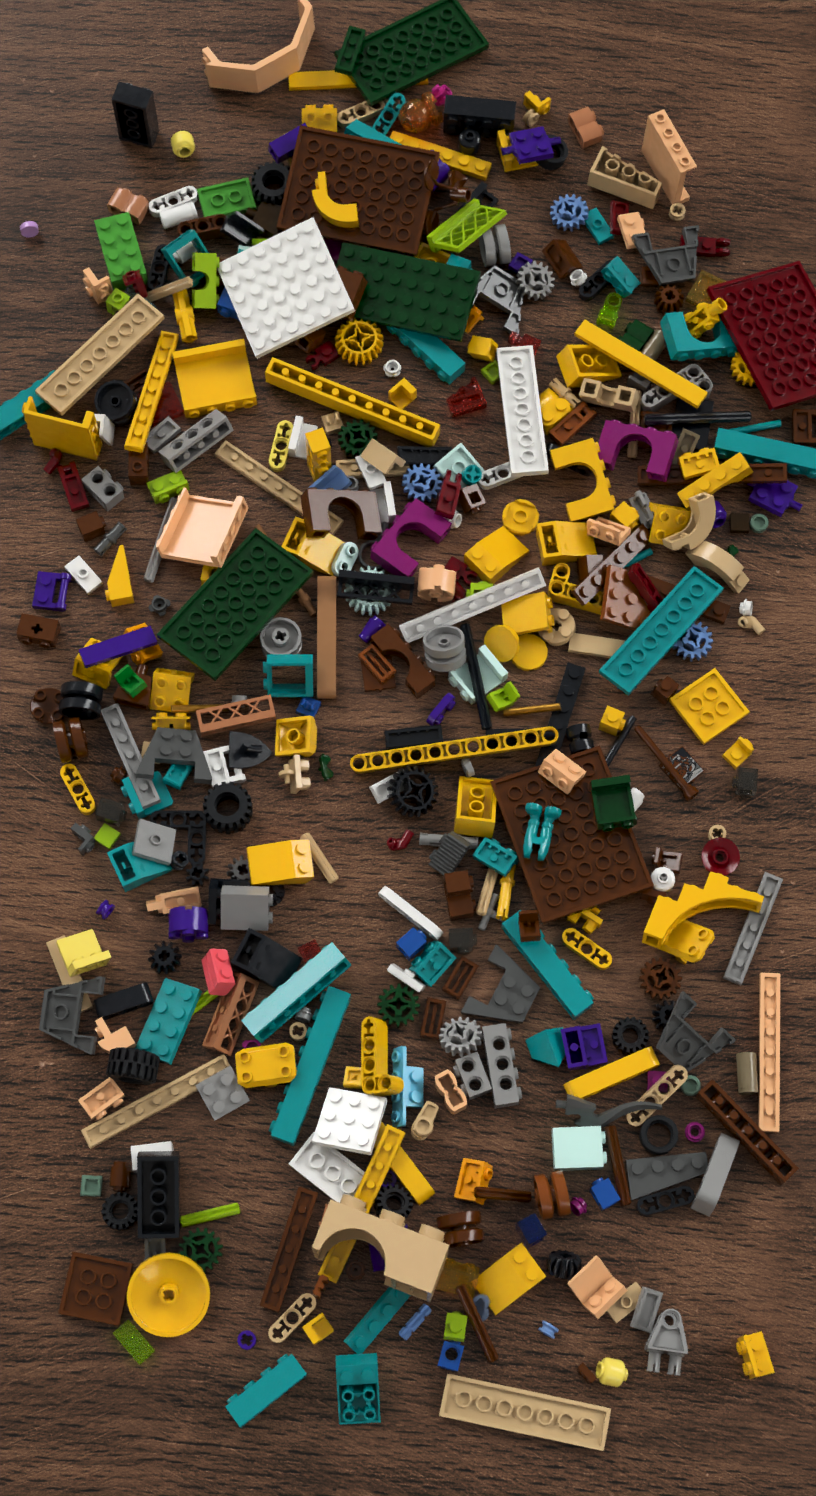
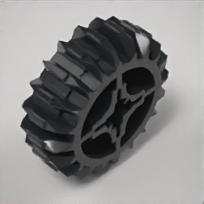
M414 765L412 769L410 766H406L405 770L400 768L398 773L392 775L394 779L389 780L392 786L387 787V790L392 791V794L387 795V797L393 798L394 801L390 802V805L396 804L395 811L401 810L402 816L408 813L409 818L413 817V815L420 817L421 813L423 815L427 814V809L432 810V804L437 803V800L433 797L439 795L438 792H434L438 785L432 784L436 778H429L431 772L424 774L425 768L423 767L419 770L417 765ZM409 776L418 778L422 783L416 784L412 779L410 780ZM403 781L404 792L400 795V784ZM419 787V789H417L416 792L413 793V795H407L413 788L416 789ZM425 788V789H426V797H425V800H424V802H423V801H422V800H423L422 791H423V789ZM410 799L417 807L409 806L403 800Z

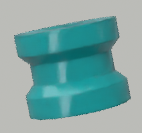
M476 465L467 466L461 473L462 482L468 486L476 484L482 477V471Z

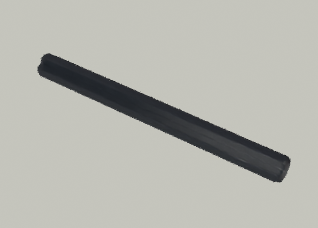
M750 411L645 414L644 424L750 422L752 415Z
M461 624L460 630H462L465 637L466 659L482 730L492 729L470 624Z

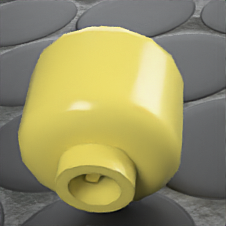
M179 131L172 136L171 146L176 156L186 158L193 154L195 143L193 136L189 132Z
M606 1357L598 1362L596 1378L599 1379L601 1384L619 1387L623 1381L627 1380L628 1369L625 1368L622 1360Z

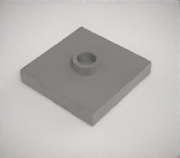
M139 819L132 855L169 866L172 859L176 829Z

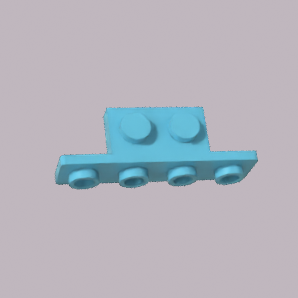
M406 1046L394 1048L391 1056L393 1062L392 1075L401 1077L404 1081L402 1092L391 1095L392 1126L395 1128L406 1126V1107L423 1108L424 1068L407 1066Z

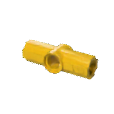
M187 289L172 294L175 305L174 311L177 325L180 328L182 342L192 343L198 338L194 324L193 308L190 306Z

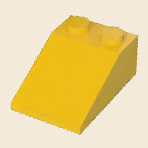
M566 345L556 356L566 386L569 388H581L584 378L605 382L622 376L617 361L591 345Z
M502 526L470 548L464 554V563L482 581L494 584L528 554L530 550L505 526Z
M459 776L454 822L455 833L492 838L496 817V798L490 781L493 780Z
M288 840L246 848L251 886L306 884L314 878L309 840Z
M521 1242L471 1282L479 1294H486L489 1297V1307L496 1316L544 1280L546 1275Z

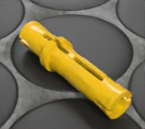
M514 864L506 877L502 876L499 884L501 888L496 914L497 920L500 917L501 921L508 919L512 887L515 886L514 873L516 864Z

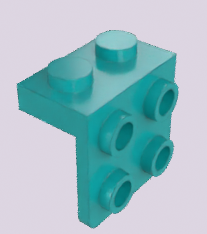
M159 771L154 772L152 782L161 802L144 810L129 777L122 779L123 786L120 788L124 797H129L131 803L128 806L132 815L136 813L138 819L145 818L155 811H160L173 805L172 797L166 784L162 783L163 778Z

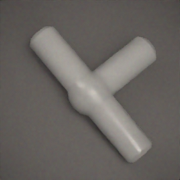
M492 893L485 916H482L479 923V930L485 931L491 917L496 919L497 911L494 908L499 898V895L496 893Z

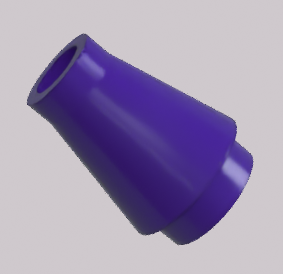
M374 615L373 618H369L364 629L359 634V638L367 644L371 640V636L386 625Z

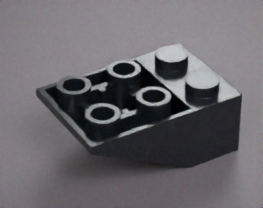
M249 928L231 961V966L276 989L291 978V975L297 971L303 958L267 936Z

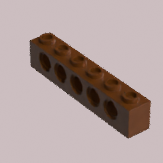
M713 1079L697 1093L695 1097L740 1141V1144L780 1185L785 1183L799 1169Z

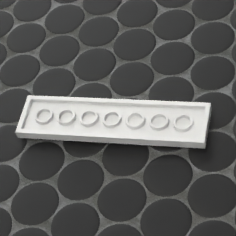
M533 345L496 348L511 477L548 474L549 469Z

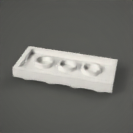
M313 1132L289 1162V1166L336 1202L340 1203L343 1194L354 1197L365 1172L336 1149L313 1145L312 1140L315 1133Z

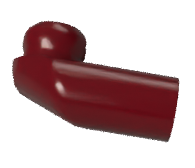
M457 580L452 602L466 597V590Z
M406 829L401 838H389L387 840L388 848L393 851L405 849L414 833Z

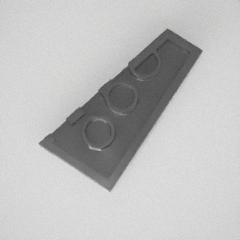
M706 1152L625 1160L630 1199L633 1201L704 1175L708 1166Z

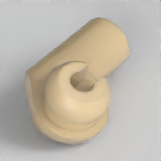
M742 616L738 619L740 627L753 629L758 636L766 630L754 616Z

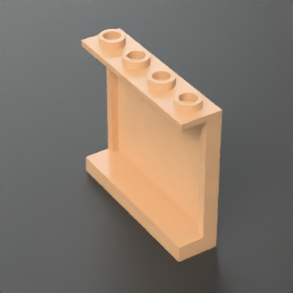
M663 109L648 115L642 153L658 181L662 182V188L671 204H682L690 199L684 187L686 172L697 168V165Z
M184 487L177 498L174 509L171 510L167 524L164 525L163 533L156 543V548L161 558L222 568L248 511V505L244 497L237 496L234 502L189 495L187 488Z

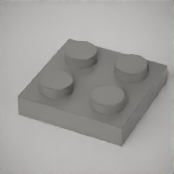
M231 1065L195 1085L214 1121L250 1101L243 1087L237 1083V1076Z

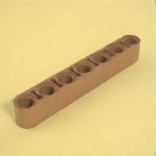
M317 576V699H336V576Z

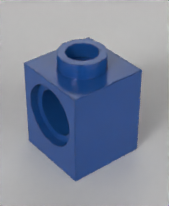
M413 927L396 942V947L410 961L427 945L425 940L427 937L420 929L417 931Z
M601 1177L592 1182L593 1187L589 1191L601 1212L621 1200L609 1178L603 1180Z
M444 1341L437 1367L458 1372L464 1346L460 1345L461 1342ZM448 1349L456 1350L457 1358L455 1360H448L446 1358L445 1352Z

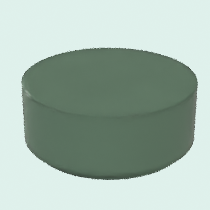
M755 514L750 519L749 527L755 533H763L767 529L769 522L765 515Z
M688 1075L687 1080L680 1086L681 1091L687 1096L696 1095L701 1089L700 1080L696 1076Z

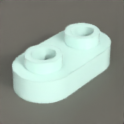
M346 542L340 546L331 565L335 576H339V569L343 570L342 564L345 567L344 570L351 571L359 553L355 543Z

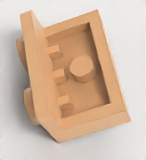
M639 212L618 215L617 220L626 248H637L631 237L634 234L645 233L643 218L640 217Z
M89 267L84 269L83 282L86 285L85 290L89 297L93 296L98 304L105 302L113 292L110 278L105 276L98 280Z
M598 517L596 520L590 518L587 520V535L620 546L631 534L630 527L602 517Z
M557 749L543 760L538 770L539 774L566 794L571 792L574 785L587 772Z
M109 1077L78 1101L92 1120L95 1118L99 1120L107 1114L106 1110L111 1106L116 1108L123 1103L124 1100L122 1098L125 1095L116 1082Z

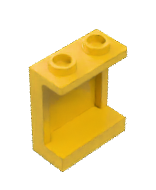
M544 591L523 595L501 604L503 625H508L514 629L517 635L547 630L548 633L553 632L552 626L555 625L550 610V608H553L551 597H548Z

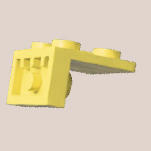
M92 929L59 939L56 942L70 977L106 966L111 959L109 950L102 952Z

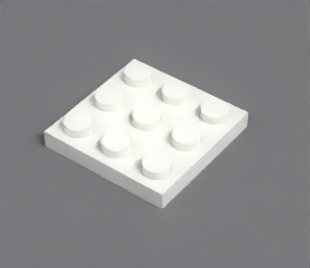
M329 1087L312 1140L313 1145L372 1155L388 1102L387 1098Z

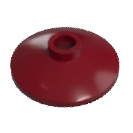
M718 837L711 839L704 845L701 852V860L708 872L711 871L726 876L738 867L740 853L737 846L731 840ZM716 855H721L723 860L718 861Z

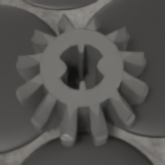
M241 855L240 861L233 858L234 864H228L230 870L227 871V876L235 880H249L251 886L248 857L244 860V856ZM240 870H247V874L240 875Z

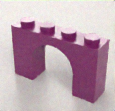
M605 420L598 443L600 447L598 456L600 460L603 459L605 468L607 470H614L618 454L624 445L632 441H642L652 448V454L646 470L648 478L666 482L678 445L677 435L671 431H657L653 427L642 428L634 423L628 425L618 420Z
M417 498L412 503H407L403 509L404 513L401 516H396L392 522L393 526L390 529L386 528L381 535L382 539L379 542L376 541L370 548V559L392 575L412 577L419 565L417 561L399 548L396 538L401 533L408 530H416L422 532L437 544H440L450 532L452 523L444 517L434 514V510Z

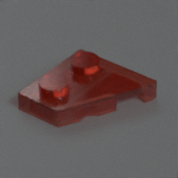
M476 376L471 378V382L468 385L462 386L458 389L457 393L452 394L446 399L452 418L487 408V402Z

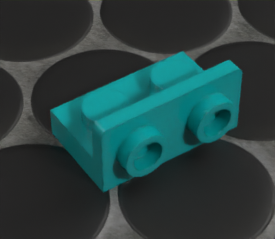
M618 256L614 257L601 270L605 280L610 282L615 287L617 294L623 298L629 296L641 283Z
M485 837L472 855L474 859L504 877L507 876L514 864L517 866L519 863L518 856L514 850L510 848L505 849L493 838L490 840Z
M439 941L429 942L424 947L425 951L413 959L409 968L429 987L438 980L456 959Z

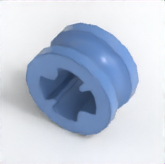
M543 1320V1326L539 1327L538 1330L549 1338L554 1339V1333H558L559 1330Z

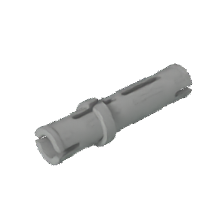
M420 832L419 845L440 846L439 841L443 835ZM461 836L471 843L469 849L476 850L478 848V837Z

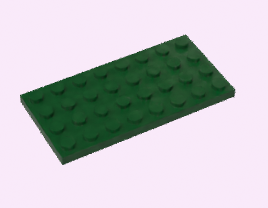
M439 0L365 36L352 76L349 77L371 107L391 97L394 93H399L488 49L489 43L457 0ZM341 49L334 51L336 59H338Z
M343 242L336 267L339 265L345 267L349 272H361L368 281L354 318L462 342L481 277L480 271Z
M255 528L225 560L222 568H218L157 633V637L216 681L308 581L314 572Z

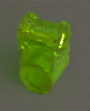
M613 292L607 295L597 317V325L603 324L609 326L612 330L614 329L622 303V298L618 293ZM610 302H615L617 305H611Z

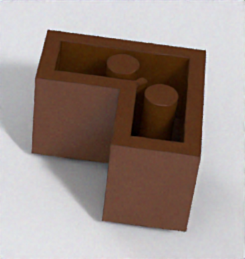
M468 870L444 874L443 885L450 921L472 918L474 911H476L475 899L471 900L470 894L473 892L474 887L473 877L468 875Z

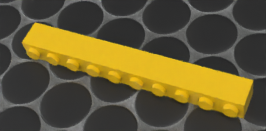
M272 357L265 371V379L269 384L358 420L363 419V422H370L373 426L420 445L434 447L440 435V424Z

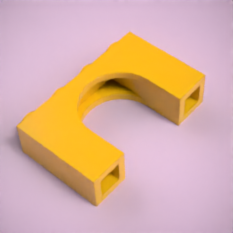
M593 438L550 450L555 471L573 465H583L589 468L596 478V488L590 496L565 505L570 522H578L612 512L614 506H616L614 495L610 496L608 488H611L609 478H605L603 473L606 470L603 459L600 460L598 456L600 452L599 444L594 442Z

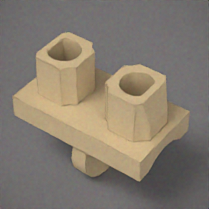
M294 755L293 759L288 761L289 764L283 765L284 770L278 773L280 778H284L285 784H290L291 794H297L300 790H306L311 786L309 777H301V772L309 770V760L300 759V755Z

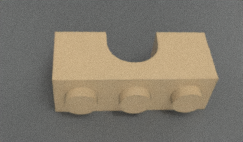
M587 378L583 379L579 392L581 400L587 403L635 413L640 397L635 388L618 385V388H611L602 384L601 381Z

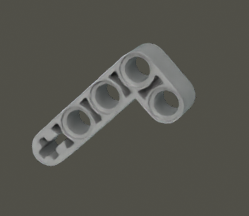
M690 364L676 373L696 386L706 388L708 394L705 400L710 397L713 383L700 366ZM657 385L643 394L640 410L656 412L677 397ZM663 392V393H666L667 395H666V396H663V395H661L660 393Z
M720 1133L690 1209L710 1217L721 1195L740 1143L739 1140Z

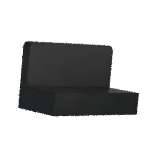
M235 211L226 216L220 231L240 245L252 247V238H257V236L263 234L265 229L240 212Z

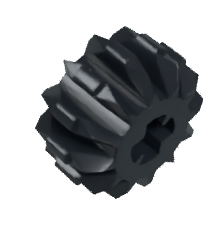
M162 941L161 947L158 944L154 945L156 951H149L152 956L148 958V961L152 963V969L157 968L156 972L158 974L164 970L165 975H168V969L175 972L174 965H181L178 960L182 958V955L178 953L179 947L173 948L172 942L166 946L165 941ZM167 954V961L164 962L162 960V958L164 957L163 955Z
M664 1000L663 1006L658 1003L656 1005L657 1010L652 1011V1014L656 1016L652 1018V1022H658L655 1027L657 1030L660 1027H663L664 1030L668 1022L665 1019V1013H667V1016L672 1013L675 1001L672 1000L670 1005H668V1002Z
M567 1250L552 1251L547 1259V1270L555 1278L571 1280L581 1270L582 1260L574 1252H568Z

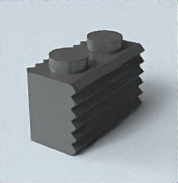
M454 831L448 834L445 833L439 841L441 844L439 849H434L429 856L431 861L428 865L443 876L455 871L471 846L470 842Z

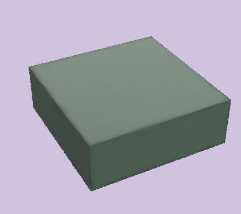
M82 1175L80 1196L101 1197L103 1176Z

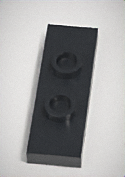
M398 446L397 455L406 461L403 466H413L414 464L420 466V463H423V466L428 464L433 466L448 454L452 447Z
M441 725L384 731L386 750L443 742Z

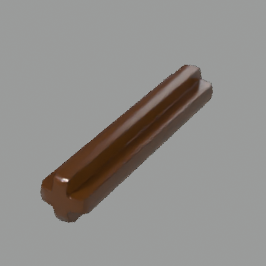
M475 1187L474 1197L530 1202L532 1195L530 1191L489 1187Z

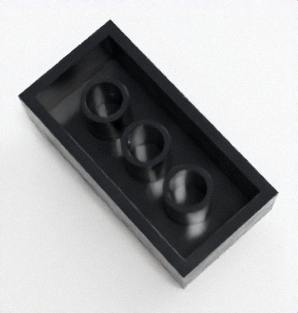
M118 82L112 97V104L119 139L153 148L159 133L153 91L145 87L133 86L131 83Z
M446 95L443 133L454 135L460 134L465 129H474L484 138H497V131L504 129L506 136H509V133L514 131L516 101Z
M180 1151L138 1152V1239L179 1238Z

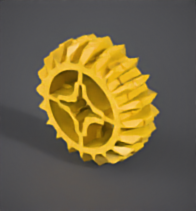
M354 318L352 323L347 321L346 325L342 324L341 329L337 330V335L335 336L337 353L342 355L343 360L348 359L349 364L355 361L356 366L358 362H362L365 365V361L371 363L372 358L377 359L384 346L381 329L377 328L376 323L371 324V322H364L362 319L357 321Z

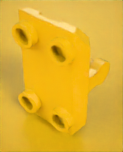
M685 920L667 936L660 950L674 955L676 960L684 965L688 961L695 963L703 958L706 949L712 944L715 939L714 932L711 929Z
M289 1043L244 1048L235 1054L237 1083L245 1088L260 1086L276 1087L277 1084L291 1082L297 1075L295 1048Z

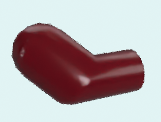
M56 448L49 452L52 458L43 468L50 475L62 458V452Z

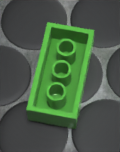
M129 212L94 220L113 291L115 288L121 291L134 288L133 284L125 286L122 277L132 270L140 271L146 285L148 281L147 273Z

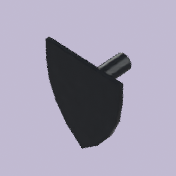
M229 731V768L242 769L254 767L264 762L272 754L266 744L258 738L242 732Z

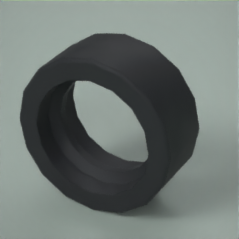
M551 134L547 135L549 138L558 137L556 135ZM562 139L561 144L551 146L556 149L560 158L535 161L540 167L547 170H557L562 167L568 156V147Z
M655 1115L649 1117L643 1123L639 1132V1139L647 1152L653 1155H663L675 1147L679 1132L676 1124L670 1118L663 1115ZM656 1123L667 1126L671 1134L669 1143L662 1147L652 1145L647 1138L649 1127Z

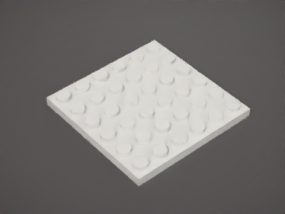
M314 217L220 262L219 268H217L257 359L355 312V308Z

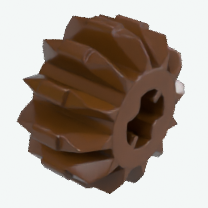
M668 283L665 285V288L660 286L654 295V305H657V311L663 310V315L666 312H679L680 308L684 305L683 301L685 298L684 294H681V288L675 289V285L669 287Z

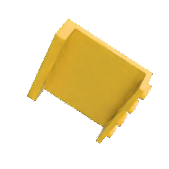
M244 339L172 352L185 418H198L201 415L211 413L215 409L220 412H231L238 408H251L257 405V397L254 391Z
M28 397L27 402L23 404L22 413L24 414L27 429L30 432L34 445L48 449L56 448L64 453L97 461L102 448V441L99 437L94 412L86 411L81 424L38 413L33 397Z

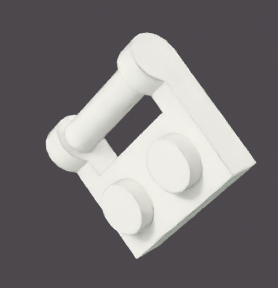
M229 745L203 751L212 776L211 784L213 789L215 784L221 786V782L224 781L226 784H229L230 781L234 782V784L246 781L242 769L233 768L235 776H229L224 754H229Z

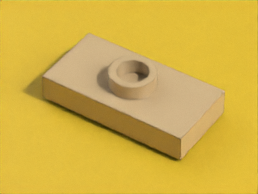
M637 1282L629 1286L627 1292L606 1311L615 1323H618L636 1308L641 1292V1287Z

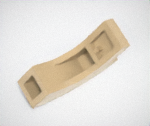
M703 492L688 498L691 509L690 521L682 531L662 539L665 547L672 550H679L682 547L692 550L707 538L712 530L716 516L713 495Z
M703 541L699 546L692 550L688 549L685 553L695 566L705 567L717 573L734 593L739 594L750 580L742 571L744 567L741 563L715 544Z

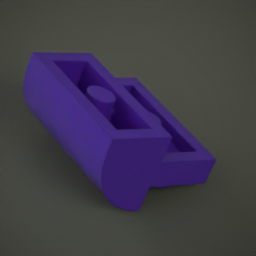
M600 1023L560 1029L569 1070L588 1069L592 1066L608 1063Z

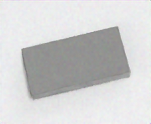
M642 1286L630 1324L631 1327L651 1333L663 1296L662 1292Z

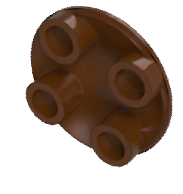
M45 688L35 692L30 702V711L38 722L52 724L53 722L61 721L65 717L59 713V702L63 699L61 691L54 688Z

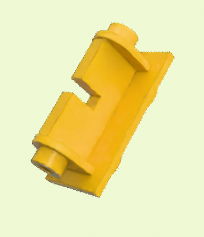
M157 712L156 716L151 717V719H156V722H152V730H156L157 727L170 728V724H173L174 729L191 730V722H187V719H190L191 716H187V713H175V716H168L167 712Z

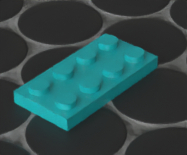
M165 978L135 1049L154 1053L160 1057L161 1062L171 1065L202 991L198 988Z

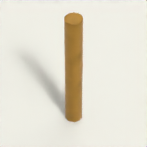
M553 703L503 709L505 717L561 710V704Z
M224 704L171 705V713L196 712V710ZM225 709L222 712H229V710Z

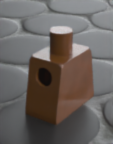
M138 664L134 672L145 681L147 687L132 698L118 685L113 695L115 703L150 712L153 679L151 676L146 675L148 666Z

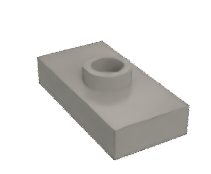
M169 416L148 434L146 442H148L149 450L153 454L181 432V428Z

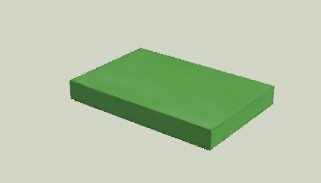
M248 177L197 189L203 217L216 214L227 216L235 211L245 214L248 208L257 210Z

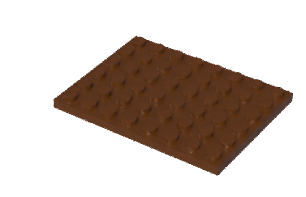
M300 125L277 222V229L285 231L314 217L324 239L417 257L432 190H428L424 185V170L430 159H435L437 163L439 162L440 152ZM325 171L327 193L332 201L343 205H357L359 227H339L329 223L320 215L312 195V190H316L315 179L318 178V172Z
M600 746L567 756L587 771L585 776L574 785L569 794L564 793L538 773L541 765L490 781L532 899L539 912L542 925L654 888L632 828L623 829L618 827L608 832L597 829L590 783L591 780L612 777ZM526 803H537L543 807L537 837L541 833L545 808L553 806L562 810L561 816L552 823L554 826L551 843L544 861H538L540 845L537 844L532 846L533 850L530 859L524 858L523 843L528 820H530V815L525 810Z

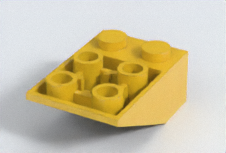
M295 516L281 547L309 568L329 576H334L331 565L340 546L345 542L330 533L324 538H307L304 519Z
M568 521L537 523L536 537L542 566L574 562L585 555H597L594 537L587 535V523Z

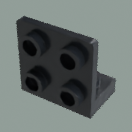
M211 878L208 898V924H216L217 917H221L222 885L250 886L249 880Z

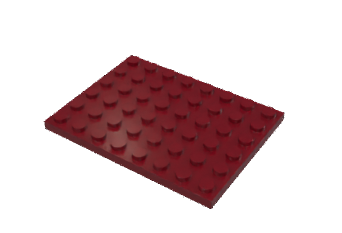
M793 262L709 286L706 292L711 301L722 298L727 304V310L719 314L770 411L815 398L816 290L801 262Z

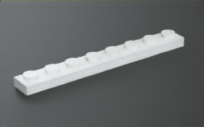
M538 567L399 625L405 641L410 643L422 638L428 630L434 627L453 625L546 586V583Z

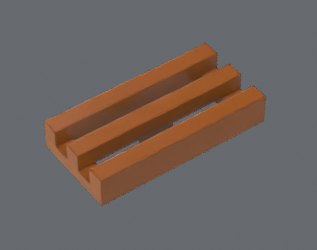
M373 643L358 654V658L381 684L397 673L395 668ZM370 650H372L374 654L381 660V662L389 669L388 673L372 656V654L369 652ZM365 654H366V656L373 662V664L380 670V672L384 675L383 677H382V676L380 675V673L372 666V664L365 658V656H364Z
M320 1275L313 1290L314 1297L319 1300L322 1298L320 1291L325 1292L326 1290L324 1283L327 1285L329 1283V1277L325 1275Z

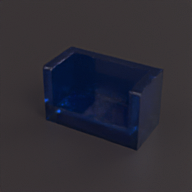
M535 1213L517 1222L515 1226L527 1249L544 1240L547 1236Z

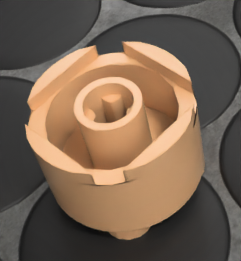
M435 564L433 568H419L418 597L427 601H431V598H438L437 602L451 601L455 594L456 571L447 570L444 565Z

